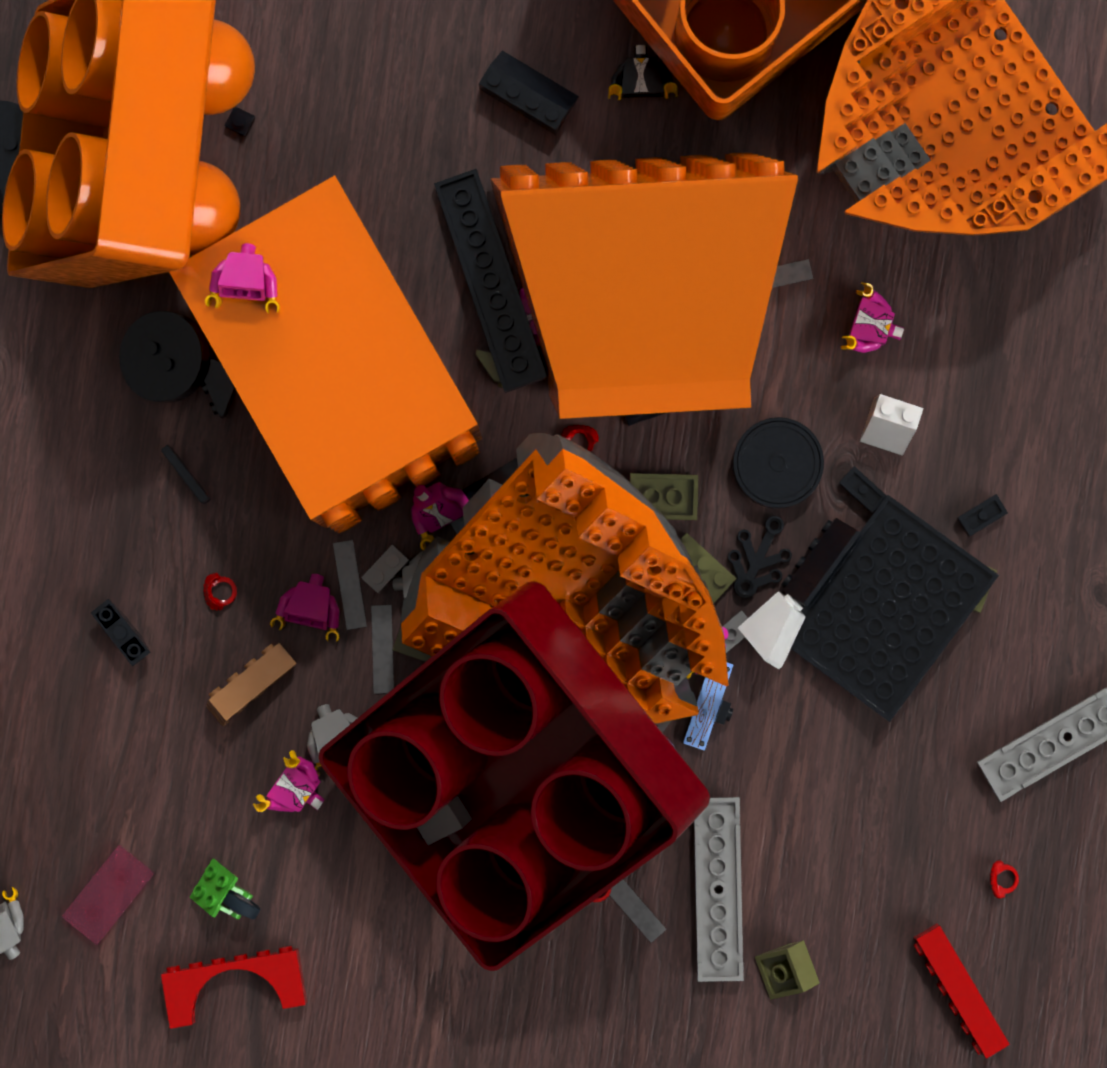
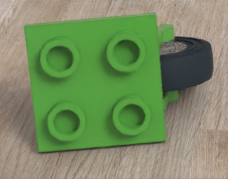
M215 859L211 860L189 897L214 918L219 910L236 919H240L242 915L250 919H256L261 910L257 904L251 901L253 895L250 892L235 885L238 877Z

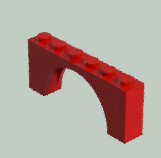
M284 946L278 948L279 952L270 953L269 949L256 952L257 956L248 957L247 953L234 956V960L225 961V957L211 960V964L203 965L202 961L189 963L188 968L180 969V965L167 967V971L161 974L170 1029L189 1026L195 1023V1006L202 987L210 978L227 970H248L266 979L277 992L283 1009L306 1005L307 997L298 948L292 949V946Z

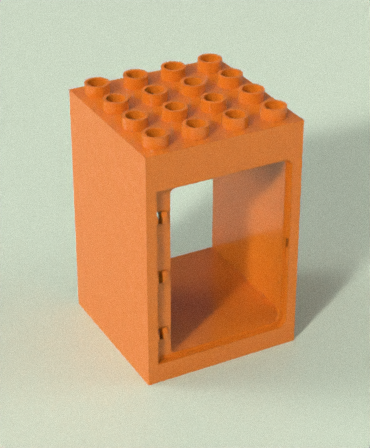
M335 175L190 257L183 268L169 272L307 515L313 522L324 528L330 527L331 530L334 529L335 532L337 531L340 534L362 521L357 512L359 509L371 504L377 511H380L401 499L396 488L411 480L417 487L419 485L425 486L440 477L441 474L436 465L452 457L456 466H459L480 454L477 442L482 440L478 423ZM242 244H253L256 247L255 254L263 256L264 263L270 265L277 278L278 296L275 299L280 305V310L277 313V305L270 303L268 305L269 313H267L265 310V305L268 302L267 297L265 301L220 297L222 302L219 308H215L216 299L212 297L210 305L206 306L205 298L211 294L209 286L212 271L222 260L227 259L230 252L240 253Z

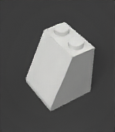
M879 394L873 399L859 442L903 456L917 430L923 408Z
M778 591L743 622L738 629L767 663L780 669L804 622L805 615L801 612L803 607L789 594L783 595Z

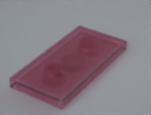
M118 845L62 915V918L98 945L155 873L121 845Z

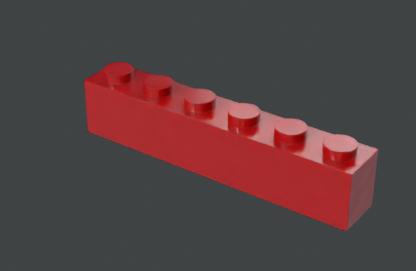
M936 923L914 936L917 942L913 944L920 956L924 955L928 963L925 964L931 976L936 975L939 983L936 984L943 996L947 994L951 1000L948 1005L955 1016L959 1014L963 1022L960 1023V1026L965 1034H971L974 1040L971 1044L978 1055L982 1054L987 1059L1009 1046L1008 1040L941 926Z

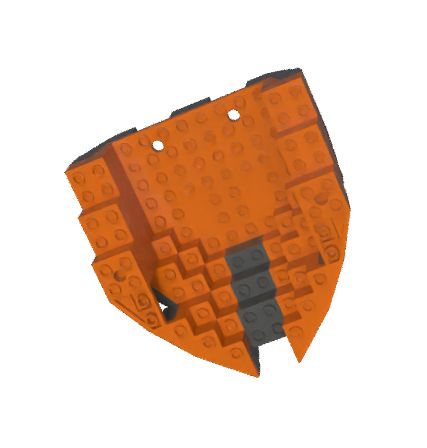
M867 0L844 44L825 102L816 173L817 175H823L826 172L830 173L832 171L836 173L856 203L845 210L844 214L848 217L918 233L975 236L1028 231L1107 180V123L1096 131L1093 129L1005 0ZM998 29L1003 30L1006 33V39L1002 41L997 40L994 32ZM1047 104H1054L1056 106L1057 113L1055 115H1049L1046 112L1045 107Z
M545 433L529 434L516 449L518 469L503 485L488 479L463 507L464 528L454 539L449 542L436 536L424 549L410 583L407 597L403 602L401 616L402 644L433 656L485 612L527 582L536 581L547 588L571 620L583 631L588 641L655 724L698 715L694 692L690 689L687 676L693 671L724 686H729L725 638L705 580L702 581L697 565L693 566L685 546L676 534V530L661 512L622 474L590 451L558 434L555 436Z

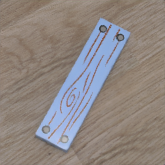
M727 663L728 680L733 668V664ZM705 677L697 699L699 714L691 717L683 741L684 744L705 751L726 686Z

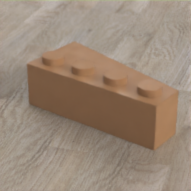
M280 643L276 646L270 644L261 652L263 656L260 659L256 660L253 658L244 666L246 669L240 675L237 672L226 680L228 684L223 689L217 687L209 694L210 699L206 707L223 727L233 715H238L249 705L250 701L256 700L267 690L266 688L274 685L295 667L297 663Z

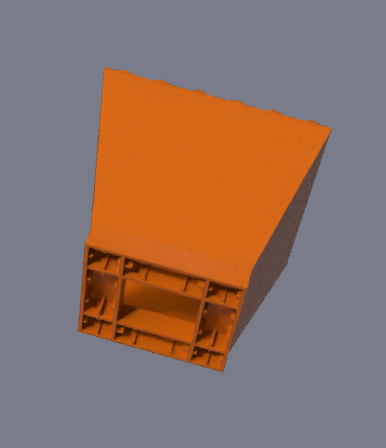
M751 152L725 154V162L707 155L680 156V164L667 161V159H662V157L635 159L636 169L617 160L590 161L591 173L575 166L572 162L546 163L545 175L542 176L536 174L527 165L500 166V178H490L491 185L548 368L549 397L559 419L751 408L750 377L798 182V175L784 171V161L758 156V154H752Z

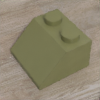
M804 940L786 944L755 956L770 1000L803 993L820 983Z

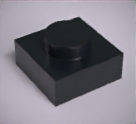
M235 106L224 126L246 137L255 116Z
M721 701L715 722L724 725L725 721H730L733 713V708H730L731 703Z

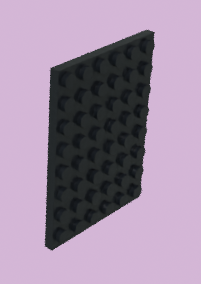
M887 495L809 605L801 611L805 615V619L791 649L887 721L891 722L999 575L898 501Z

